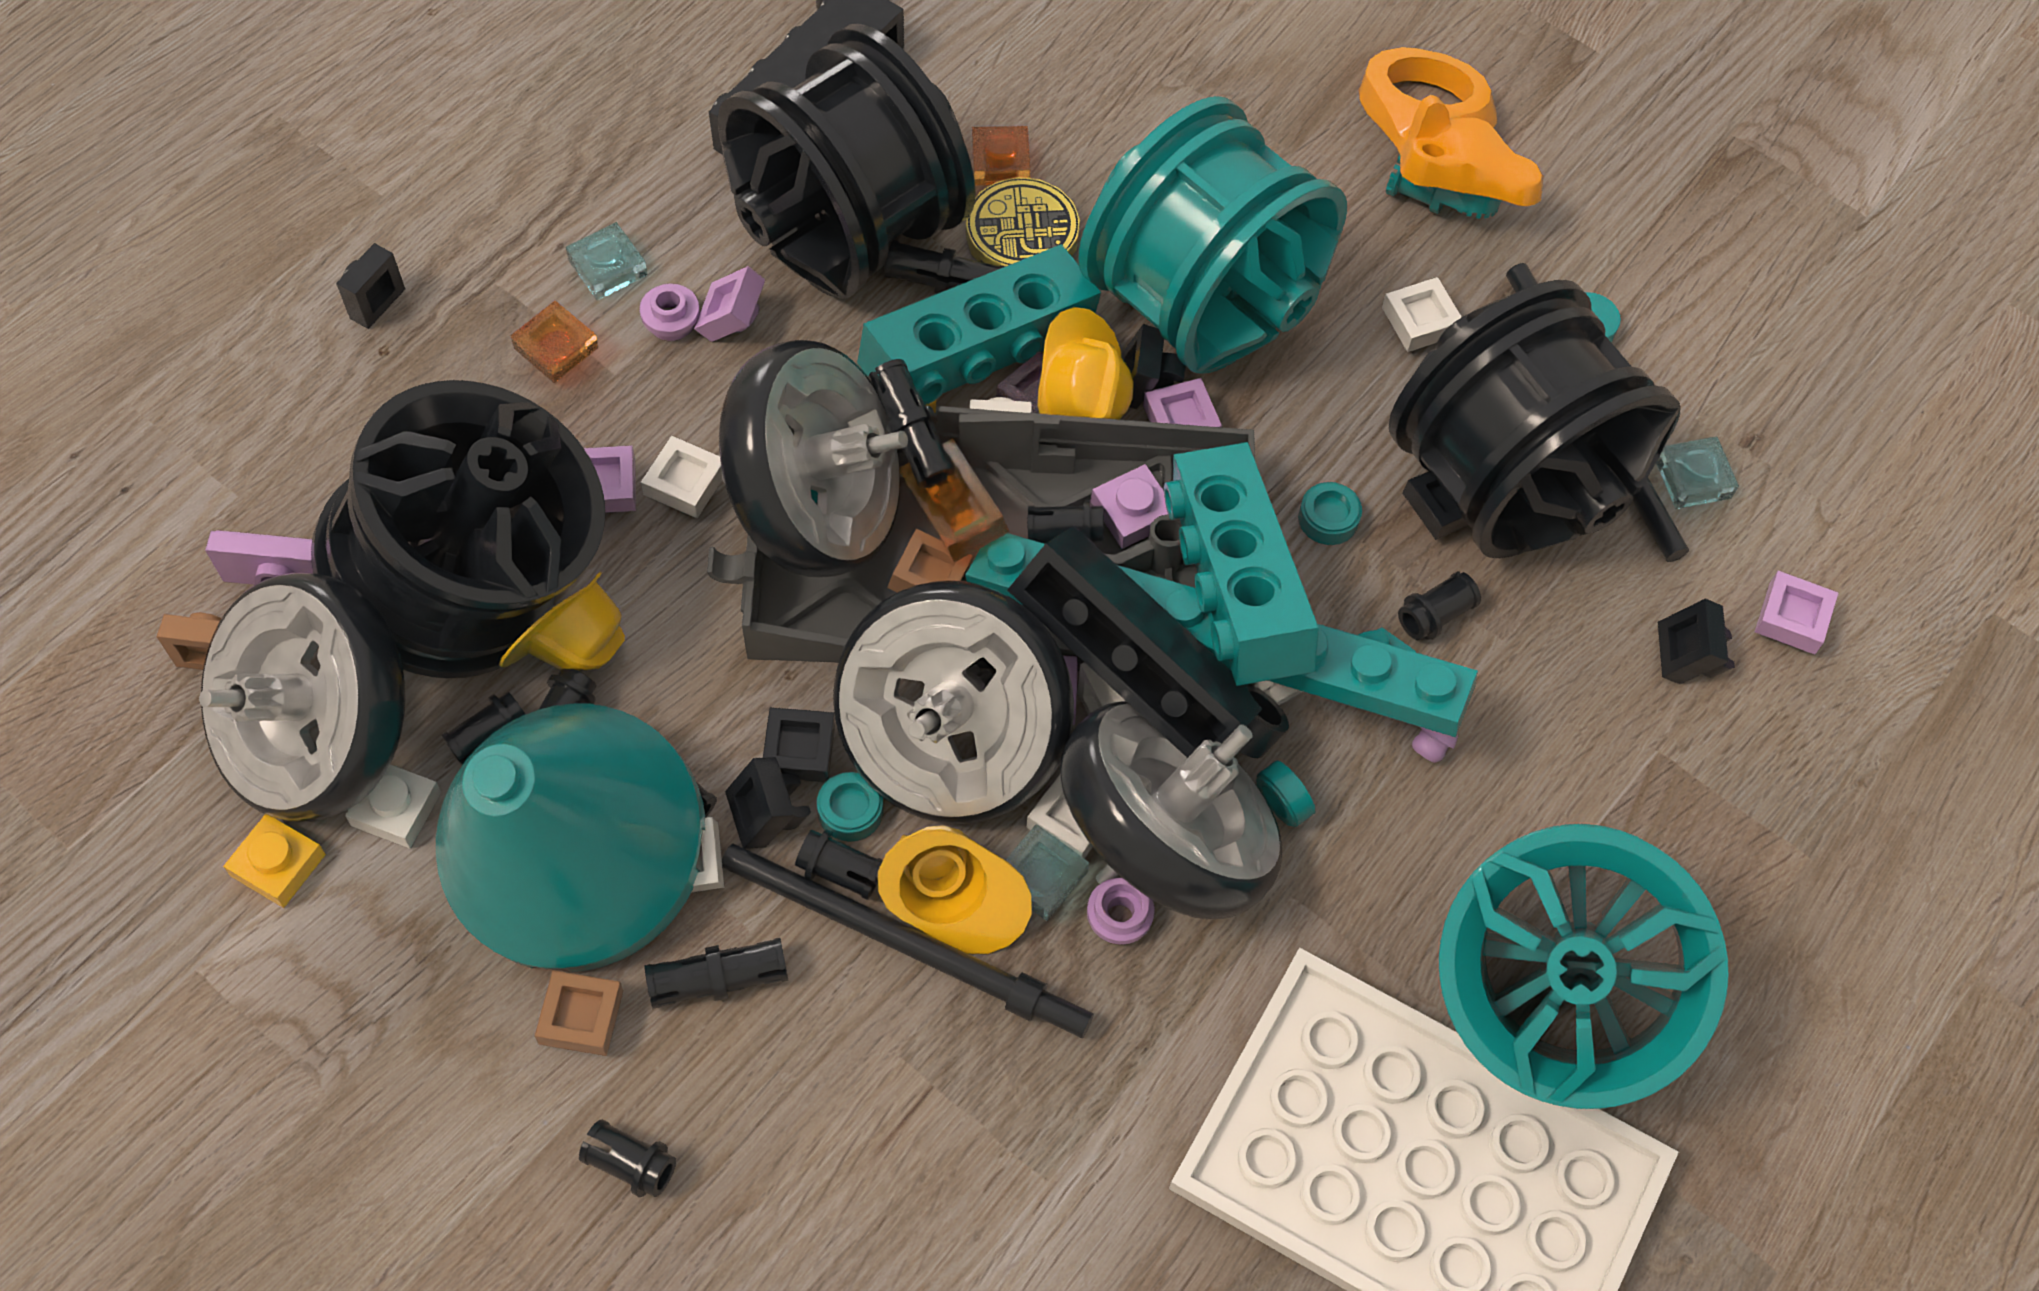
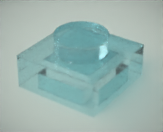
M617 222L566 246L569 262L596 300L648 275L645 260Z
M1717 436L1667 445L1656 462L1675 509L1732 499L1739 487Z
M1037 824L1006 859L1023 875L1031 892L1032 911L1046 921L1050 919L1088 873L1089 867L1087 860Z

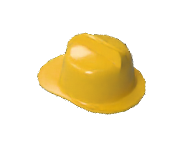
M1073 307L1060 312L1050 323L1045 338L1042 373L1038 388L1037 406L1039 413L1119 420L1128 411L1133 399V380L1129 368L1121 358V349L1115 333L1102 317L1090 309Z
M599 571L586 587L557 604L528 628L503 655L499 665L507 667L528 654L559 670L599 669L607 664L625 641V635L619 626L622 617L619 608L597 582L602 572Z
M944 825L929 826L909 836L902 835L900 840L885 854L878 870V892L889 911L902 921L913 925L929 936L967 954H989L1008 947L1024 933L1032 915L1031 892L1023 875L1008 861L976 843L962 831Z

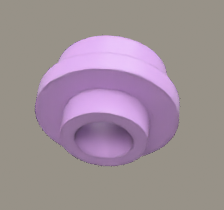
M678 284L657 286L647 292L640 303V316L644 326L656 337L666 341H675L686 337L693 330L700 314L699 303L695 294L688 288ZM675 307L672 310H663L666 308Z
M1123 878L1109 879L1098 885L1090 895L1087 906L1088 922L1092 930L1103 940L1113 944H1130L1141 939L1149 931L1154 918V903L1152 899L1142 894ZM1122 905L1131 911L1132 917L1125 922H1118L1110 917L1108 910L1113 906Z

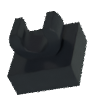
M1146 324L1140 327L1121 354V358L1129 368L1133 380V399L1129 407L1136 410L1144 401L1145 392L1172 386L1174 381L1182 383L1186 366L1179 360L1177 354L1163 353L1164 338L1161 336L1159 329Z
M1705 598L1657 622L1663 678L1682 684L1702 674L1712 678L1735 668L1734 661L1728 658L1727 641L1732 639V634L1725 627L1722 605Z
M776 757L753 758L725 791L742 847L745 849L766 848L782 829L793 830L797 828L811 813L809 806H792L789 796L801 784L799 776L790 773L782 774Z

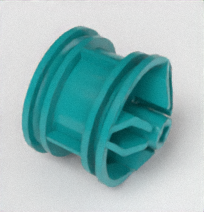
M1221 96L1204 98L1189 104L1156 127L1140 144L1128 150L1118 161L1104 184L1085 225L1079 247V267L1082 275L1092 284H1095L1098 289L1110 291L1117 299L1133 306L1157 327L1161 336L1176 349L1179 360L1188 369L1199 374L1211 373L1232 364L1237 359L1247 356L1277 339L1279 332L1275 330L1276 328L1282 332L1289 331L1298 325L1310 312L1318 298L1321 285L1326 279L1343 231L1347 215V198L1344 192L1331 181L1317 179L1301 166H1291L1265 145L1261 132L1248 122L1244 111L1232 100Z
M1565 824L1547 827L1517 838L1492 854L1469 876L1455 897L1444 923L1439 950V977L1442 995L1451 1021L1465 1046L1491 1074L1506 1085L1536 1100L1562 1107L1576 1109L1616 1107L1650 1096L1668 1086L1680 1077L1707 1047L1718 1026L1727 996L1729 973L1725 939L1716 913L1701 887L1682 866L1657 847L1627 832L1600 825ZM1568 866L1573 922H1570L1550 872L1552 869ZM1586 866L1611 870L1627 877L1626 881L1603 910L1602 918L1597 925L1587 922ZM1530 878L1553 927L1558 929L1554 937L1499 907L1511 891ZM1645 890L1658 900L1660 904L1608 937V934ZM1670 926H1673L1678 946V965L1614 958V953L1623 948L1630 951ZM1489 929H1491V930H1493V931H1495V932H1497V933H1499V934L1488 933V932H1489ZM1486 956L1547 963V969L1542 971L1539 968L1499 993H1495L1488 975ZM1551 986L1552 990L1520 1027L1508 1013ZM1613 986L1661 1012L1648 1028L1633 1038L1628 1037L1608 995ZM1666 989H1673L1672 994H1671L1670 991H1668V990H1666ZM1564 1000L1576 1004L1577 1050L1558 1047L1540 1040L1541 1036L1558 1015L1559 1006ZM1590 1004H1595L1611 1045L1609 1048L1594 1050Z

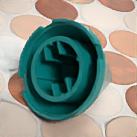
M565 704L536 710L509 722L490 735L467 758L453 779L441 807L436 832V862L442 889L450 907L464 927L482 944L515 963L530 968L567 969L570 972L588 971L610 965L636 953L653 941L674 920L688 900L694 888L693 885L697 874L700 872L696 868L701 846L702 830H705L706 817L703 800L697 782L681 755L659 732L639 718L621 710L594 704Z

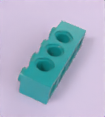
M1060 244L863 323L857 363L868 377L870 372H876L875 368L891 360L903 359L907 364L908 371L919 396L922 398L924 405H927L945 392L966 383H979L992 372L1016 362L1026 363L1034 359L1040 352L1044 351L1049 325L1060 312L1078 307L1090 309L1096 313L1102 292L1095 284H1092L1082 275L1078 263L1064 246Z
M1248 442L1174 454L1173 481L1164 483L1166 509L1170 520L1180 519L1182 527L1179 528V541L1184 563L1186 565L1195 564L1198 573L1195 574V590L1200 610L1202 612L1211 611L1214 621L1211 623V636L1218 661L1228 660L1236 686L1315 672L1319 627Z

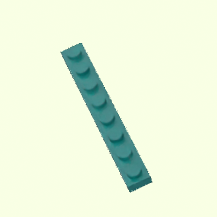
M991 528L966 573V581L995 589L1019 602L1007 589L1045 544ZM1118 566L1215 655L1211 636V623L1214 621L1211 611L1202 612L1200 610L1194 587ZM1318 624L1315 672L1267 680L1456 737L1476 686L1478 670ZM1228 660L1221 661L1231 669Z

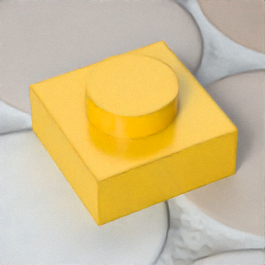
M265 814L223 867L232 878L285 908L326 854L320 844L276 818Z

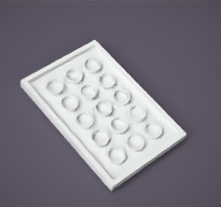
M1299 947L1176 1172L1169 1189L1346 1291H1618L1679 1152L1600 1109H1576L1557 1106L1518 1092L1491 1074L1465 1046L1456 1031Z

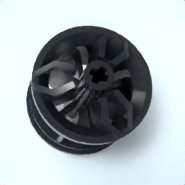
M850 24L835 32L828 40L826 46L811 55L806 66L805 80L793 88L778 82H766L755 88L752 92L741 91L735 93L720 106L718 132L723 150V158L730 189L734 194L736 211L744 228L758 244L768 246L772 243L773 246L769 248L772 256L794 273L806 279L812 286L829 296L845 299L859 292L865 286L868 277L874 275L885 266L889 251L888 243L901 234L912 239H927L940 230H949L957 227L966 221L973 211L976 196L974 173L963 134L949 101L943 92L929 80L916 62L898 44L870 26Z
M1553 280L1533 285L1482 306L1455 321L1440 336L1436 345L1437 349L1428 352L1397 398L1390 414L1389 432L1400 449L1413 454L1423 468L1431 471L1459 507L1462 518L1473 529V541L1485 556L1490 558H1507L1524 552L1540 550L1575 540L1581 535L1595 533L1613 523L1631 505L1633 496L1630 492L1634 495L1642 488L1680 417L1681 407L1679 401L1667 388L1655 386L1654 382L1642 369L1632 367L1605 336L1604 324L1591 311V301L1588 295L1573 281Z
M446 380L421 384L409 388L385 402L364 426L351 457L349 479L332 494L317 520L311 545L312 570L315 574L333 577L354 587L375 606L395 639L403 670L436 678L479 676L501 668L499 665L501 658L512 644L538 619L553 608L556 595L571 586L592 561L602 540L605 527L606 512L602 485L597 471L581 443L557 418L533 401L504 388L481 382Z

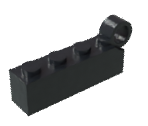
M816 0L817 11L801 26L792 28L784 41L769 56L758 60L740 83L729 93L720 95L714 102L711 110L708 111L713 149L723 155L718 132V113L720 106L727 98L741 91L752 92L755 88L766 82H778L791 88L805 80L806 66L811 55L826 46L828 40L835 32L850 24L870 26L885 34L903 49L904 9L890 0Z
M1074 525L1047 542L1007 589L1012 596L1033 613L1054 635L1187 758L1204 740L1217 741L1222 744L1239 725L1246 726L1253 735L1239 752L1251 758H1262L1289 729V722L1284 711L1268 694L1250 684L1236 686L1232 671L1224 663L1218 661L1211 651Z

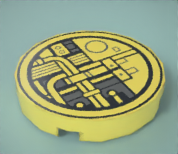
M1016 177L997 181L979 192L975 198L973 211L966 221V240L971 255L977 261L981 262L982 260L984 263L996 266L1011 265L1060 244L1073 256L1077 250L1080 218L1074 202L1060 188L1040 179Z

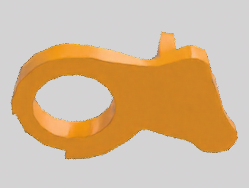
M1401 47L1385 50L1370 59L1359 88V99L1366 113L1397 147L1400 154V172L1402 177L1414 185L1438 187L1461 193L1486 196L1518 206H1531L1541 201L1544 175L1532 160L1515 154L1494 129L1497 124V112L1491 89L1482 74L1469 64L1446 54L1416 48ZM1419 81L1437 85L1452 92L1462 102L1444 104L1439 97L1429 95L1422 99V101L1402 93L1393 83Z

